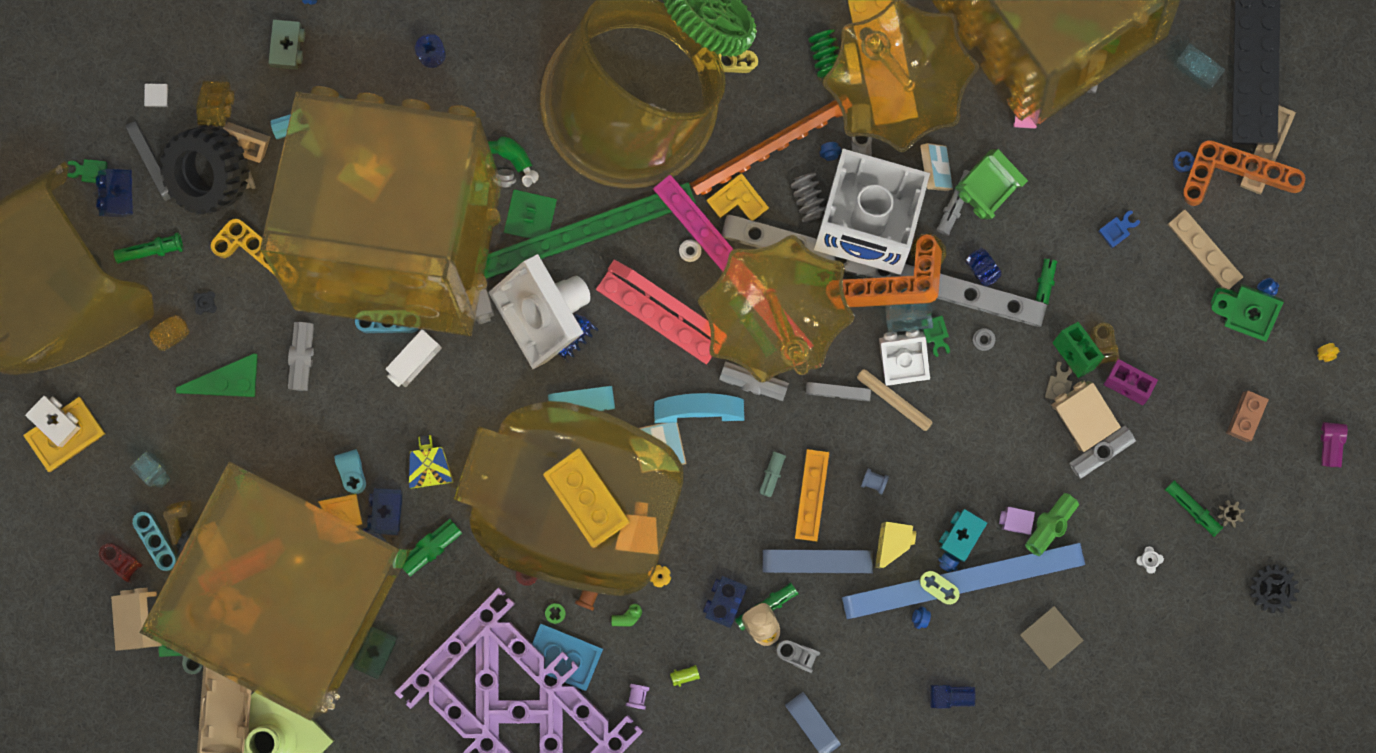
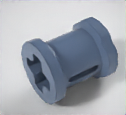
M868 468L861 487L867 486L877 490L882 495L889 476H881L871 472V469Z

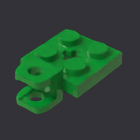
M1241 284L1238 292L1224 287L1216 288L1211 299V308L1216 314L1226 317L1225 327L1266 342L1284 300ZM1257 308V311L1260 313L1259 316L1255 315L1251 318L1248 311Z

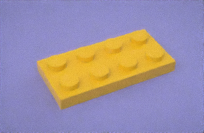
M580 448L543 474L592 548L597 547L630 523V520Z

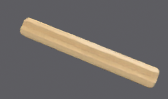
M863 369L858 374L857 379L917 426L924 431L930 428L933 422L871 373Z

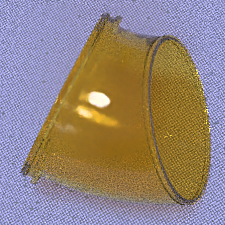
M596 0L589 7L575 30L555 50L543 76L540 92L541 115L545 130L553 147L561 158L579 174L609 187L622 189L645 188L659 184L669 175L675 177L689 167L701 154L711 137L717 119L718 104L725 91V74L719 56L714 51L710 52L706 47L702 48L692 38H688V35L682 32V29L676 26L677 23L671 19L672 16L668 14V9L664 4L657 0ZM617 28L647 29L670 39L687 54L696 68L702 86V110L694 113L669 112L637 99L608 75L597 60L589 39L605 31Z

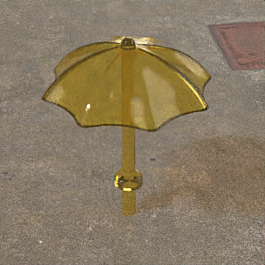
M893 0L877 15L861 22L846 24L842 28L840 51L832 69L823 79V86L833 95L841 109L846 135L851 137H873L890 144L899 152H905L924 135L941 128L954 127L959 123L960 106L964 91L970 80L978 72L979 64L964 48L959 38L957 20L953 13L926 12L911 6L905 0Z
M789 235L775 244L759 249H733L728 256L726 267L718 281L711 289L701 295L698 300L699 306L706 314L711 330L710 355L741 365L757 381L762 383L786 371L795 369L797 374L804 375L809 369L822 367L826 353L833 340L855 318L844 296V264L840 261L823 258L811 252L794 235Z

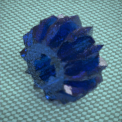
M985 249L975 250L967 257L966 263L983 286L992 285L1001 277L999 267Z

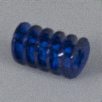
M423 35L416 42L415 51L422 65L427 68H436L444 62L446 51L441 39L437 35Z
M575 314L574 317L583 334L558 353L567 363H569L566 358L567 355L575 357L573 349L581 350L579 342L587 344L584 336L592 338L593 335L590 330L599 331L587 318Z

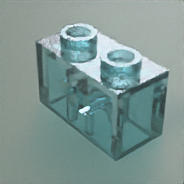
M1190 43L1173 63L1175 68L1206 91H1209L1225 71L1223 67Z
M931 303L885 305L888 332L933 328Z
M146 451L130 467L149 487L157 488L160 486L162 488L171 479L169 475L172 471L151 452Z

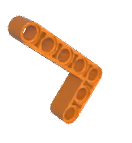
M1208 140L1199 147L1184 188V199L1191 206L1202 203L1215 168L1291 193H1298L1304 188L1305 175L1299 169ZM1207 148H1212L1215 151V155L1206 157L1203 151ZM1228 155H1233L1237 161L1234 164H1227L1224 159ZM1250 162H1254L1258 165V169L1252 172L1248 171L1245 166ZM1198 169H1205L1208 174L1204 178H1199L1195 175V172ZM1275 169L1280 175L1272 179L1268 177L1267 172ZM1295 176L1300 178L1301 183L1293 186L1288 180ZM1196 189L1200 192V196L1192 199L1188 196V192Z
M923 235L916 243L914 276L835 280L828 285L827 294L834 304L841 308L931 303L936 300L939 294L942 250L932 235Z

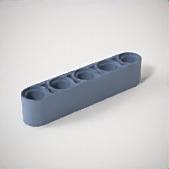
M763 550V572L873 573V551Z

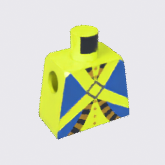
M431 435L418 437L420 450L410 451L409 488L453 483V477L443 448H433Z

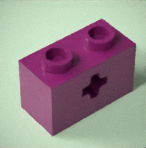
M1118 359L1103 385L1143 406L1149 399L1158 380Z

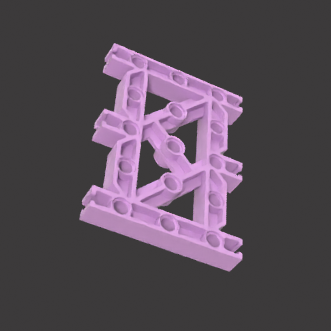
M497 588L395 692L401 699L404 694L403 691L411 684L419 690V693L412 701L410 699L406 701V705L410 709L429 692V704L463 738H475V741L463 753H470L474 748H477L480 753H513L499 739V723H540V753H563V709L598 743L590 753H623L644 731L640 726H636L634 729L637 732L629 739H625L619 731L626 722H633V719L627 715L610 732L609 719L575 686H563V683L579 666L573 661L571 663L573 668L564 676H561L555 670V666L562 658L565 660L569 658L563 651L545 668L544 655L511 622H499L516 604L512 599L507 598L505 601L508 605L497 612L491 603L498 595L504 596L506 594L501 588ZM485 609L493 613V619L490 622L483 621L481 617ZM454 641L461 645L459 654H453L450 651V644ZM516 641H521L525 645V651L522 654H517L513 650V645ZM475 644L476 715L441 681L443 676ZM499 645L540 685V700H499ZM487 673L493 677L491 686H485L482 683L481 678L483 674ZM548 673L556 675V685L550 686L545 682V676ZM420 674H425L429 677V684L427 686H421L418 683ZM581 705L589 708V715L585 718L577 714V708ZM452 706H458L461 709V716L459 718H453L450 715L449 711ZM515 706L524 707L525 716L523 718H517L514 715L513 710ZM613 737L619 738L622 743L621 748L612 749L609 746V740ZM484 738H490L493 741V748L491 750H485L482 747L481 743ZM546 739H556L557 748L554 750L548 749L545 745Z

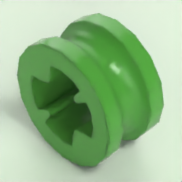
M556 603L549 605L545 611L546 619L554 624L562 622L566 615L564 607ZM555 607V610L557 607L561 610L559 613L561 618L558 620L550 618L552 614L550 609Z

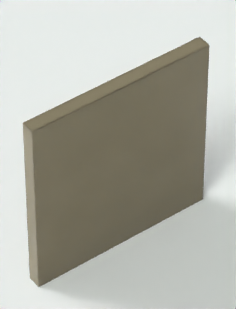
M1055 606L1020 634L1049 670L1084 641Z

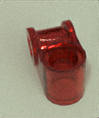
M115 543L104 544L99 550L100 559L128 583L138 567L141 568L143 566L133 555L127 553ZM109 547L114 548L116 551V556L112 560L108 559L105 555V551Z

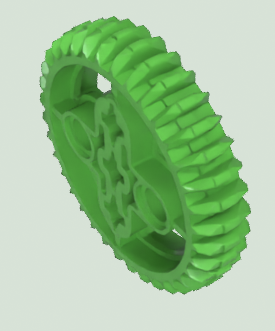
M663 0L665 2L664 6L668 9V14L672 16L671 19L677 23L676 26H679L682 32L688 35V38H692L695 43H699L702 48L706 47L710 52L714 51L715 54H721L724 57L726 55L737 57L748 50L754 42L757 32L755 20L751 17V12L747 10L748 7L742 3V0Z

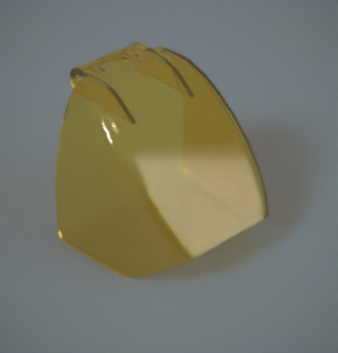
M66 161L0 199V372L4 374L19 375L33 373L81 359L113 343L154 316L152 294L148 288L139 283L118 280L104 273L52 194L53 190L64 184L67 180L69 166Z
M548 401L531 404L513 411L503 420L498 433L477 427L453 500L473 506L470 515L472 534L480 546L503 566L549 583L600 594L623 596L640 591L648 584L654 574L682 490L684 480L683 468L678 456L670 446L617 417L593 408L568 402ZM578 448L585 454L630 520L629 524L595 548H592L543 476L546 471Z

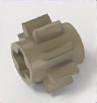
M1226 500L1225 507H1217L1221 512L1216 518L1223 520L1222 526L1230 523L1231 527L1235 528L1236 521H1244L1240 516L1245 510L1238 508L1239 502L1231 505L1230 501ZM1229 509L1230 511H1235V515L1232 516V519L1231 517H1226V513L1229 512Z

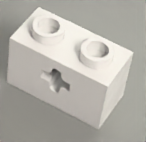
M43 396L25 416L57 446L63 447L81 428L76 424L79 420L70 412L66 414L61 409L62 404L55 397ZM52 416L57 417V421L59 422L58 424L52 423Z

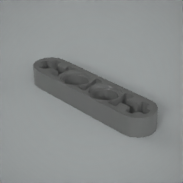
M135 120L125 125L161 196L165 201L171 199L167 193L169 192L167 186L164 187L162 182L164 177L160 172L161 166L153 151L151 152V147L137 121Z

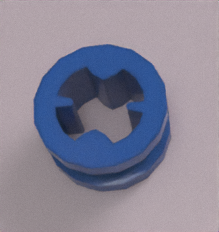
M1186 151L1178 153L1173 160V165L1179 172L1189 171L1194 163L1193 155ZM1187 157L1189 159L1187 162H1190L1189 166L1181 167L1179 165L1181 162H1178V159Z

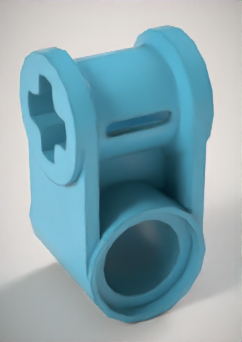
M355 449L334 456L344 488L353 494L362 493L366 488V480L358 451ZM353 478L360 481V483L356 484V489L350 486Z

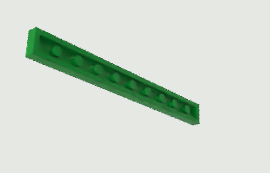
M689 183L680 185L696 204ZM655 194L484 255L478 259L485 278L489 279L514 270L523 261L537 254L542 260L672 212L660 197Z

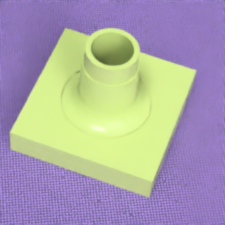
M269 677L251 695L249 733L247 739H245L244 753H260L255 746V736L259 731H265L272 735L275 745L271 753H323L334 742L333 738L272 677Z

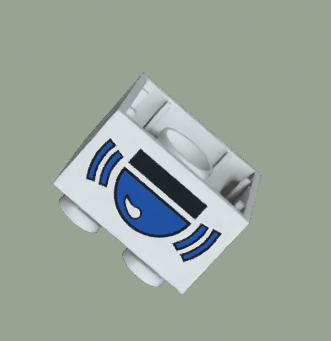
M843 149L814 250L901 275L912 245L930 173Z

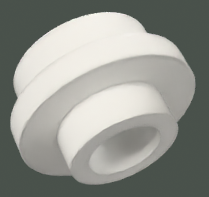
M686 240L680 245L679 254L683 260L694 262L701 255V246L695 240ZM692 247L695 252L692 255H688L686 249Z

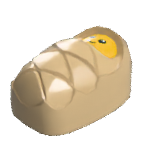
M761 603L744 613L742 617L744 627L757 643L769 646L778 640L780 636L779 623L769 605Z

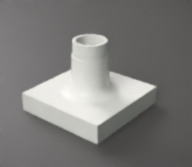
M538 254L523 261L488 292L532 369L548 362L583 334L572 313L590 302V292L586 283L578 276L554 283Z

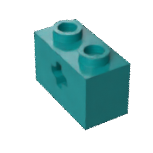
M963 509L961 513L957 511L950 522L954 525L949 532L945 530L939 542L942 543L940 549L965 562L986 527L987 522ZM962 529H965L966 531L964 534L967 536V538H962L958 540L957 538L959 535L956 533V531H961Z

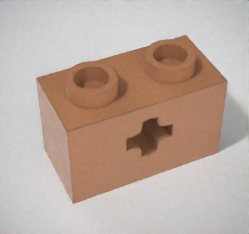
M1250 391L1243 392L1226 433L1245 442L1252 441L1269 399Z

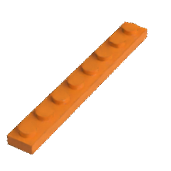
M843 96L837 98L689 183L692 191L696 195L707 194L712 190V186L728 182L732 178L731 175L738 171L739 173L747 171L751 168L750 165L756 161L762 162L769 158L771 152L787 148L792 140H800L809 134L808 131L813 128L819 129L828 123L827 120L832 117L838 118L847 113L846 109L851 107L848 99Z

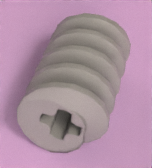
M816 173L799 176L793 179L796 181L790 185L792 189H798L793 193L794 197H801L796 202L797 205L803 206L799 213L807 214L801 219L802 222H812L824 216L823 212L826 206H820V204L825 199L817 198V195L822 190L814 189L819 184V181H812V178L817 175Z

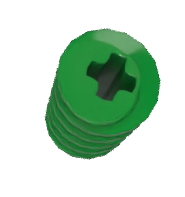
M835 30L822 31L808 39L809 43L814 44L810 48L811 52H816L812 58L814 61H819L815 64V69L820 70L817 73L818 78L829 79L845 74V72L838 71L843 66V63H836V60L841 55L834 54V51L838 50L839 46H832V43L837 38L830 37V34L835 32Z

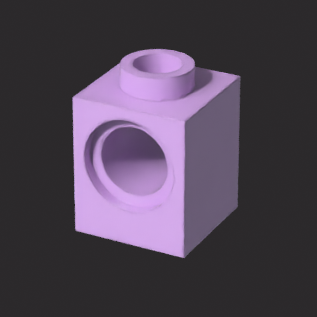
M1006 507L1005 511H1001L999 524L1003 525L1002 530L1030 535L1035 512Z

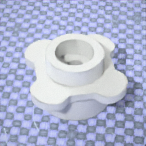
M1149 546L1144 549L1145 552L1142 556L1137 557L1136 561L1138 565L1145 567L1148 573H1154L1156 567L1163 563L1164 558L1162 555H1158L1153 547Z

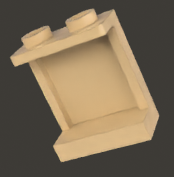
M1083 380L1073 386L1074 390L1068 394L1062 393L1057 396L1051 406L1057 411L1071 433L1078 450L1085 452L1121 427L1094 383Z
M138 588L120 591V595L111 596L115 651L162 646L161 637L150 638L147 597L157 596L156 592H148V588Z

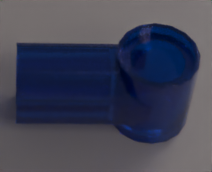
M930 685L931 708L975 706V687Z

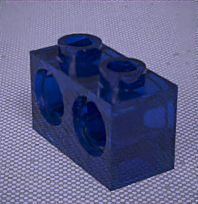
M724 576L721 577V580L716 579L711 590L715 592L712 601L707 600L703 610L706 613L705 618L731 628L747 586ZM731 584L734 587L735 593L732 597H725L722 594V587L724 585ZM717 605H723L726 608V615L723 618H716L713 614V610Z

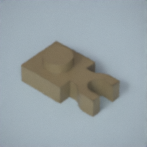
M1056 362V377L1050 376L1044 398L1054 400L1060 394H1068L1070 392L1072 381L1067 380V377L1073 371L1070 366H1068L1067 372H1062L1060 370L1062 362Z

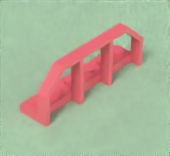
M613 260L607 274L596 288V291L706 365L726 337L722 331L708 320L616 260ZM613 273L623 277L624 279L628 280L629 282L645 292V296L633 287H631L630 285H628L627 283H625L624 281H622L621 279H619L618 277H616L615 275H613ZM652 296L657 301H659L660 303H662L663 305L679 315V319L667 310H665L664 308H662L661 306H659L658 304H656L655 302H653L652 300H650V297ZM686 319L712 338L716 344L684 323L683 320Z

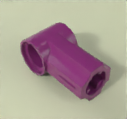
M1323 422L1321 427L1323 435H1321V442H1323L1321 466L1341 468L1343 444L1347 440V425Z

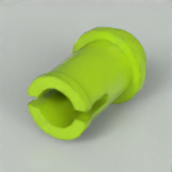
M696 665L679 671L674 669V672L670 673L674 686L678 685L681 687L683 683L700 679Z

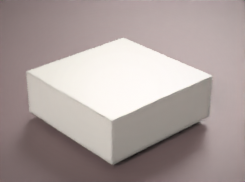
M145 84L144 106L168 107V84Z

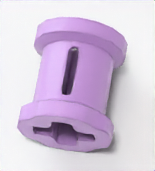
M630 684L629 702H626L625 706L645 710L644 702L649 687Z

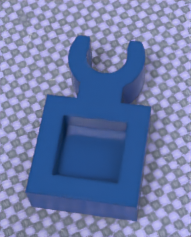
M1132 210L1124 214L1122 221L1116 217L1098 231L1111 249L1130 235L1127 228H1135L1139 225V220L1135 223L1128 221V217L1133 213Z

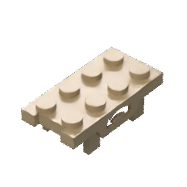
M204 661L197 753H244L245 739H247L249 733L252 681H249L250 664L237 663L236 667H217V662Z

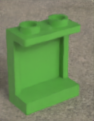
M993 149L988 151L955 189L959 192L958 196L965 203L972 205L974 213L979 218L992 219L995 216L994 212L1017 187H1023L1028 180L999 149Z

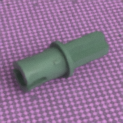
M772 452L768 468L764 470L766 474L759 491L761 495L772 496L778 478H781L779 474L786 458L785 455Z

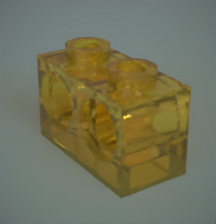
M203 81L196 106L198 125L225 126L227 117H231V105L234 104V91H230V82Z

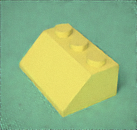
M892 522L881 523L875 568L886 567L909 550L911 545L915 544L916 531H913V526Z

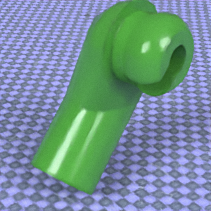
M630 605L624 615H612V626H633L642 615L640 605Z

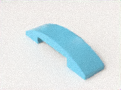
M711 393L683 394L663 398L654 402L655 423H676L677 418L722 417V421H744V399Z

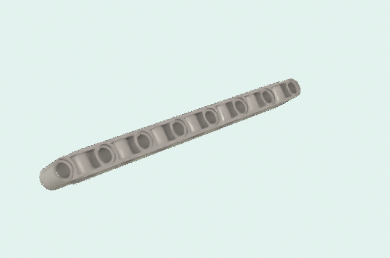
M733 215L726 216L721 233L723 238L798 260L828 265L834 270L862 278L914 276V266L907 264L904 265L901 275L890 272L888 276H881L878 273V268L847 260L845 264H838L835 261V256L814 250L817 241L815 238ZM757 229L760 231L761 237L753 240L748 235L749 231ZM793 242H802L804 249L801 252H795L792 249ZM940 274L939 294L936 299L1028 325L1042 326L1047 308L1046 304ZM965 290L974 291L976 295L975 300H967L964 296ZM1009 302L1017 303L1019 307L1017 313H1011L1008 310L1007 305Z

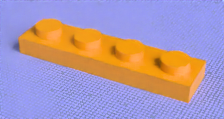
M808 449L806 451L795 539L815 542L818 540L829 452Z

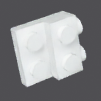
M909 329L904 335L888 332L884 334L883 338H879L886 386L930 379L926 338L923 332H919L918 329Z

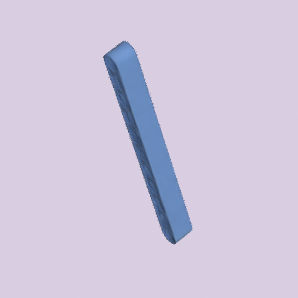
M1077 543L1044 551L1040 557L1028 554L945 573L940 576L955 585L959 590V594L1083 566L1085 561L1081 544ZM934 576L924 579L927 582L926 587L930 585L936 588L939 587L934 582ZM920 579L842 597L846 619L937 599L921 587ZM943 587L940 589L945 594V597L953 595L954 590L952 588L950 590H945Z

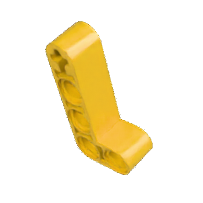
M239 219L230 220L211 242L213 253L220 258L231 256L240 245L282 282L292 284L299 278V271L295 265ZM235 225H241V234L234 236L232 228ZM258 239L259 247L255 250H250V241ZM227 242V250L219 253L217 250L218 244ZM271 253L276 254V261L273 264H267V255ZM282 265L287 270H290L292 268L291 273L293 275L291 277L286 276L285 278H283L285 276V273L281 271L278 267Z

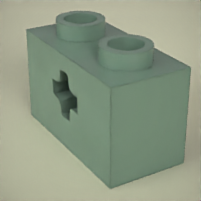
M273 20L269 53V65L271 67L298 70V64H302L303 51L300 50V43L305 41V29H302L300 22ZM287 40L293 44L288 47V50L283 46V44H287Z

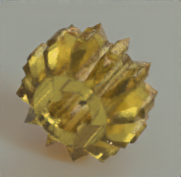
M174 315L158 324L149 335L152 339L151 341L159 350H166L186 338L189 334V329L180 316Z

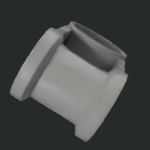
M781 640L775 648L776 654L780 659L794 664L793 666L809 673L813 672V663L816 656L820 655V652L789 640ZM789 644L792 647V653L786 657L782 656L780 652L782 645Z

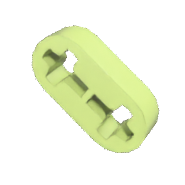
M928 571L921 575V587L942 603L953 604L959 599L958 588L939 574ZM933 575L935 577L934 582L937 583L939 587L936 588L932 585L926 587L925 585L927 582L924 580L925 577H931ZM942 587L945 590L952 588L954 590L952 593L955 596L954 599L949 598L945 600V594L940 589Z

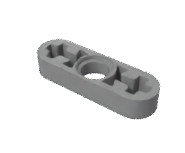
M807 382L805 394L870 401L871 390Z

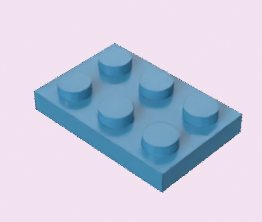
M540 624L532 643L544 655L545 668L564 651L569 658L567 660L562 658L555 666V670L561 676H564L573 668L571 663L574 661L579 668L565 683L585 691L587 690L603 651L602 648L543 624ZM548 673V674H547L548 676L557 679V677H556L555 674H553V673Z

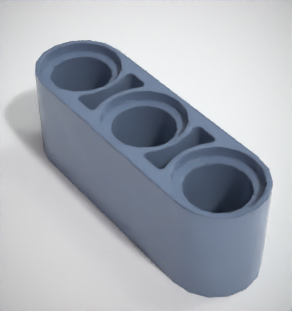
M804 692L785 704L819 753H831L841 746Z

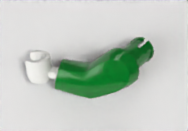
M501 136L495 141L480 142V147H488V149H480L482 155L499 154L501 157L510 160L518 173L524 171L525 176L522 178V182L526 187H529L532 182L535 183L538 180V173L530 170V167L533 165L525 149L513 139Z

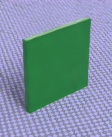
M513 190L504 233L532 239L550 232L557 199Z

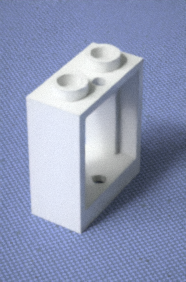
M421 330L385 369L389 372L387 377L396 386L399 387L402 384L404 387H407L442 347L424 330Z

